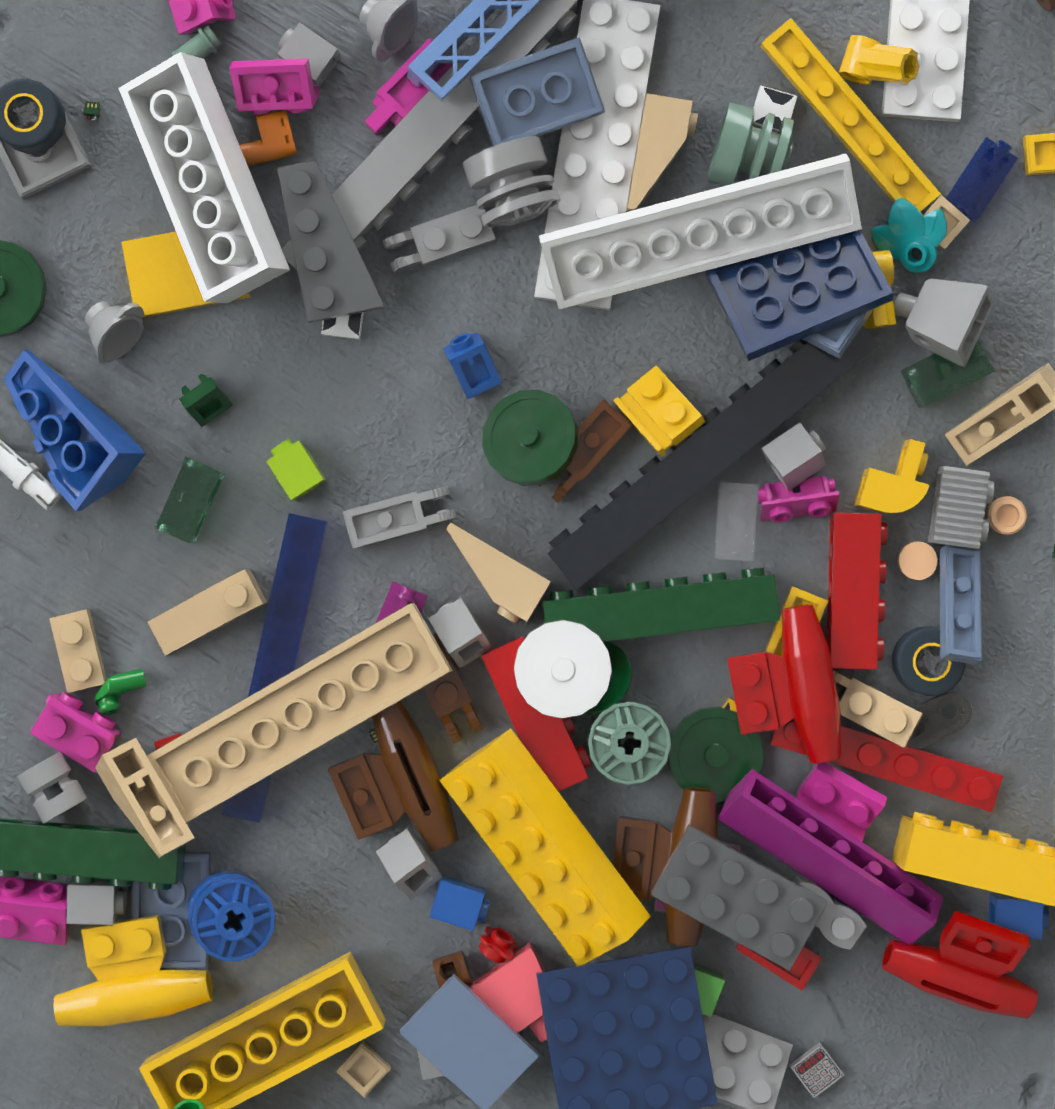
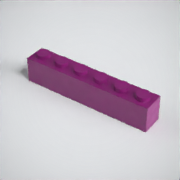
M752 769L728 793L718 817L720 821L904 943L912 944L936 924L943 895L904 871Z

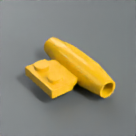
M160 914L117 921L114 925L88 926L81 929L87 967L98 981L55 995L54 1014L58 1026H112L166 1017L212 1001V979L208 970H161L166 947Z

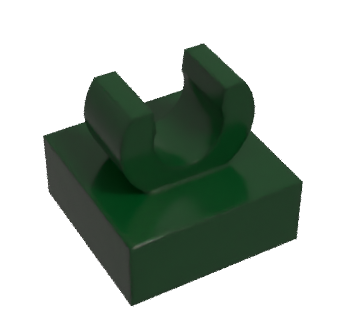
M200 374L198 377L202 383L191 391L186 385L183 386L182 394L184 396L179 398L187 412L203 427L233 406V404L212 377L207 378L206 375Z

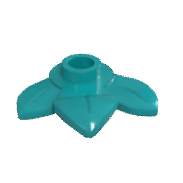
M898 198L891 208L888 219L889 225H878L872 228L871 233L874 244L879 251L890 250L892 259H900V262L907 270L914 273L925 272L935 264L938 256L937 246L946 237L947 222L945 215L941 209H937L923 216L914 204L904 198ZM913 248L921 250V260L913 258L911 253Z

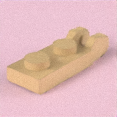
M833 671L835 684L838 683L847 688L841 701H839L840 715L906 749L923 714L854 678L850 680Z

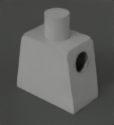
M928 279L925 281L918 297L900 293L894 304V312L897 316L907 318L905 327L912 341L959 366L965 367L995 303L986 285Z

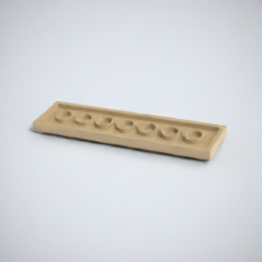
M410 603L152 752L147 757L184 821L188 823L453 670L416 604Z

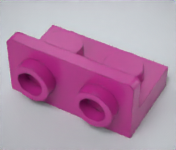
M309 58L233 61L229 67L237 111H251L252 114L260 115L269 113L272 110L288 109L291 113H302L312 109L320 95L319 86L313 85Z
M63 691L61 695L58 693L49 695L45 701L47 705L30 731V734L96 773L95 767L101 756L112 750L122 733L114 728L116 722L98 711L94 715L81 708L83 702L70 693Z
M826 762L817 763L799 786L795 797L861 842L867 828L885 807L887 797Z

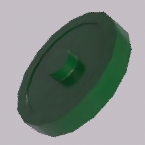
M0 240V337L19 333L35 321L44 307L47 286L44 271L31 253L13 242Z
M522 390L503 398L490 411L483 427L482 448L489 464L505 480L521 486L542 485L557 478L571 464L578 448V426L572 412L555 395L541 390Z
M720 706L700 708L685 716L673 730L670 737L669 770L679 787L683 790L685 787L711 789L715 791L716 803L725 802L728 793L752 769L760 774L764 761L762 740L757 732L741 735L738 715L735 711Z

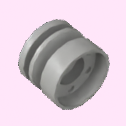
M528 136L504 142L485 149L463 162L462 165L470 188L473 190H490L489 193L476 202L477 209H492L481 217L485 228L503 225L512 226L538 217L545 210L561 201L557 190L543 191L553 185L555 182L553 176H534L533 174L548 162L539 137Z

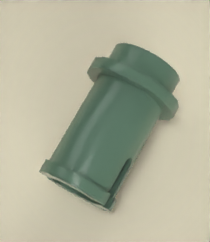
M208 25L204 29L199 27L197 29L199 33L179 49L173 51L172 55L175 56L182 52L204 59L212 52L215 54L219 53L217 48L223 44Z

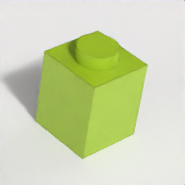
M288 439L271 450L273 457L266 461L291 501L298 500L327 481L303 442L299 440L292 443Z

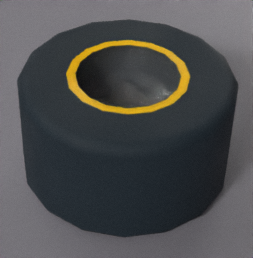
M29 78L15 79L0 88V138L14 150L27 154L42 153L53 147L62 137L66 124L65 109L59 98L43 83Z
M932 626L916 627L904 633L895 644L892 653V668L898 681L909 691L924 696H940L952 690L962 679L966 663L940 660V628Z

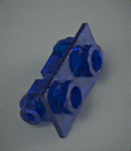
M986 137L945 199L976 223L1018 159V157L1010 153L1012 147L1002 140L995 143Z

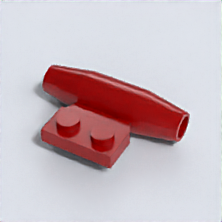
M805 604L782 609L783 656L762 651L727 658L741 735L779 729L794 718L810 763H823L840 759V706L829 648L813 604Z
M955 911L940 935V948L915 943L908 944L897 940H890L885 948L881 964L882 969L923 992L981 1012L1025 1019L1031 1017L1037 1004V990L1006 973L1008 971L1013 972L1029 948L1028 935Z

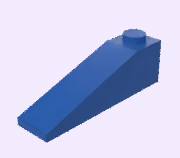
M24 350L5 376V383L22 419L28 420L36 437L33 444L38 453H43L51 471L47 474L52 485L75 511L83 510L126 482L146 453L118 423L31 351Z

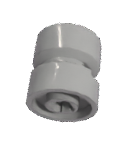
M61 752L45 759L16 777L26 795L35 797L36 800L32 806L43 824L87 799L78 780H71L68 777L71 768ZM59 783L63 792L49 799L44 790Z

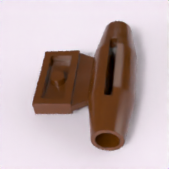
M399 701L372 717L381 754L364 752L329 767L328 772L358 840L394 826L398 819L406 812L430 851H436L451 845L459 839L448 792L439 781L442 778L424 736L402 702Z
M685 787L672 831L660 824L659 821L625 816L618 818L613 866L638 899L648 900L654 898L651 895V891L688 824L718 840L714 790ZM665 903L667 942L679 946H697L704 924Z

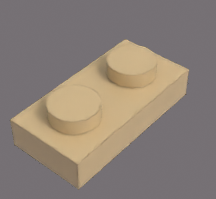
M90 609L49 618L67 693L103 685L107 678Z

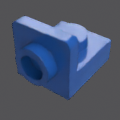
M477 332L461 334L452 339L450 345L443 348L467 399L502 383L487 348Z

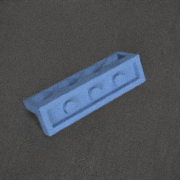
M473 0L408 66L407 77L418 88L423 84L442 102L542 0ZM496 9L507 10V23L502 28H484V21ZM511 9H520L512 17ZM470 36H480V50L474 56H457V49ZM484 36H493L484 44ZM443 63H453V77L441 88L430 76ZM457 63H466L457 72Z

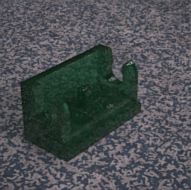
M977 340L965 367L959 366L935 353L900 370L918 408H921L995 372L992 364H990L980 342Z
M185 456L181 470L159 520L156 522L155 528L182 541L195 544L225 473Z

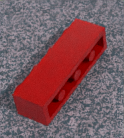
M830 513L826 642L830 652L832 668L877 669V661H883L884 640L883 638H878V622H884L885 600L879 599V585L885 584L886 561H880L881 545H886L888 527L887 522H881L882 514Z
M523 635L482 654L481 657L520 741L559 792L589 778L586 768L592 766L583 745L575 747L571 739L570 733L576 730L570 717L558 718L542 714L529 705L519 691L516 684L514 664L518 648L525 639Z

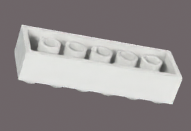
M180 52L121 86L119 91L204 301L229 303L290 271L205 60Z

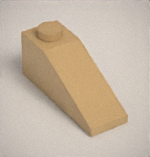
M646 94L626 212L637 210L683 148L687 136L694 137L698 113L691 112L693 101Z
M1047 363L945 434L966 466L1055 409V371Z
M450 522L447 531L493 602L500 606L497 613L517 624L520 618L527 622L551 581Z
M244 569L148 621V624L164 655L167 656L268 602L251 569Z
M137 738L101 756L95 769L113 800L159 858L194 839L193 834Z

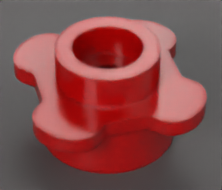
M486 926L484 929L486 935L483 934L480 937L481 943L479 948L487 958L497 963H504L507 959H513L515 956L513 951L517 950L518 944L514 941L512 935L504 929Z

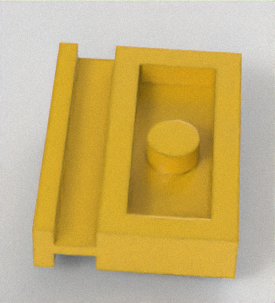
M657 365L626 389L628 392L624 396L613 400L619 410L661 457L666 455L665 451L673 444L677 446L705 423L702 415Z

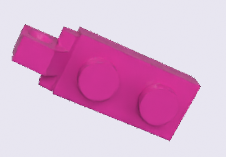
M431 38L376 92L377 97L372 101V104L377 109L365 120L366 127L376 136L382 133L390 123L397 126L429 91L423 84L418 88L407 77L408 66L433 41ZM443 63L430 77L437 83L453 66V63Z

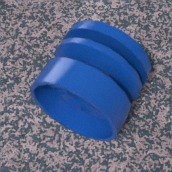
M219 871L206 876L194 887L187 901L186 918L193 936L209 955L222 961H242L255 956L267 945L274 931L275 912L270 898L252 878L237 871ZM231 910L236 915L239 914L237 916L239 923L233 927L227 922L228 918L226 916V913Z

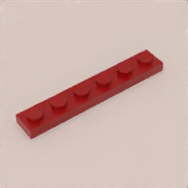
M794 718L781 728L773 731L770 740L771 745L807 756ZM840 725L841 758L829 761V763L982 810L993 811L1003 775L907 746L905 749L890 740Z

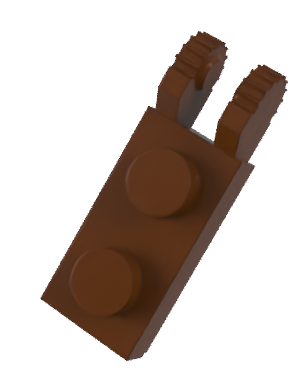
M603 399L578 427V448L571 464L566 468L572 475L565 483H561L551 497L557 503L578 481L581 483L632 426L606 400Z
M435 632L432 635L453 671L422 689L437 718H441L452 742L455 744L462 740L461 732L453 722L449 714L450 712L462 707L467 717L466 720L475 733L483 730V727L470 703L472 698L448 651Z

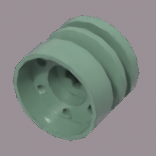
M729 102L714 150L707 181L726 186L734 184L740 172L747 174L746 180L786 170L793 147L792 129L794 120L784 117L777 134L772 132L775 114L768 113L761 128L753 127L754 108Z
M635 702L614 704L601 712L591 727L588 739L590 758L598 771L611 781L626 785L644 783L657 775L667 762L671 747L669 729L661 716L647 705ZM626 732H634V738L641 741L640 747L633 749V754H625L624 747L618 746V739L625 738Z

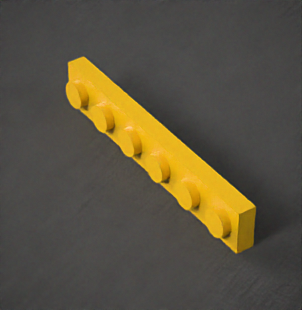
M791 18L761 43L760 47L893 203L898 198H904L914 204L921 212L941 195Z

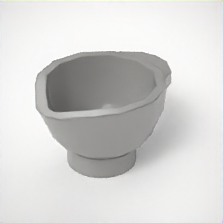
M368 0L364 4L359 20L362 25L367 27V34L374 42L372 56L376 60L384 62L392 54L402 49L409 41L418 21L417 0Z
M102 301L88 310L85 316V323L89 327L88 331L92 347L101 364L109 363L123 356L139 341L144 330L142 320L144 311L139 304L129 303L124 307L111 306L108 302Z

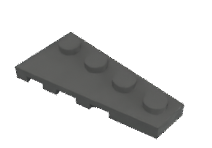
M316 160L277 168L308 322L312 323L385 308Z

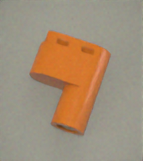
M275 110L266 114L256 115L262 140L239 145L248 167L298 155L286 110Z

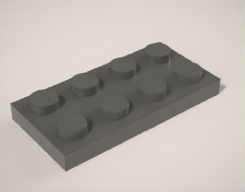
M689 824L651 891L652 896L789 971L828 903L825 898Z

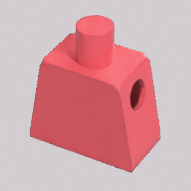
M530 941L514 953L513 959H507L504 963L497 964L473 981L470 989L517 1033L529 1026L539 1042H543L547 1037L536 973L545 971Z

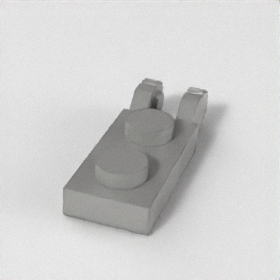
M474 205L411 227V231H405L384 239L382 242L385 249H396L404 244L415 241L419 252L395 259L390 264L392 271L405 270L422 263L425 266L496 241L492 228H485L481 220L486 210L477 209V206Z
M448 486L419 494L418 491L343 511L352 548L355 549L428 529V525L456 518L454 509L441 510L436 514L424 517L421 502L435 501L449 495Z

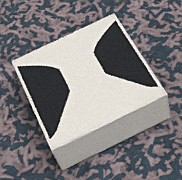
M760 85L753 107V126L761 128L768 113L775 114L772 132L778 133L783 118L791 119L797 96Z
M364 312L323 320L321 334L324 336L360 340Z

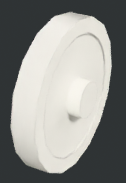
M566 620L544 623L530 632L519 646L514 664L516 684L526 702L542 714L558 718L578 716L596 706L608 689L612 672L609 652L600 637L583 624Z

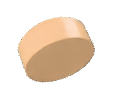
M1011 496L996 498L988 505L986 510V519L989 520L990 529L1001 535H1010L1018 532L1024 526L1027 518L1026 509L1022 502Z
M924 542L906 544L901 548L897 556V565L900 572L912 580L928 578L937 567L938 559L935 550Z

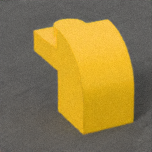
M913 439L904 441L895 475L873 468L864 469L854 506L877 513L890 514L903 512L917 505L926 495L930 486L915 481L916 475L922 476L927 464L928 454L923 452L926 443Z

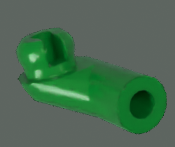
M137 669L112 675L106 680L95 696V704L99 705L101 714L112 715L117 713L120 706L118 699L124 692L146 687L143 670Z

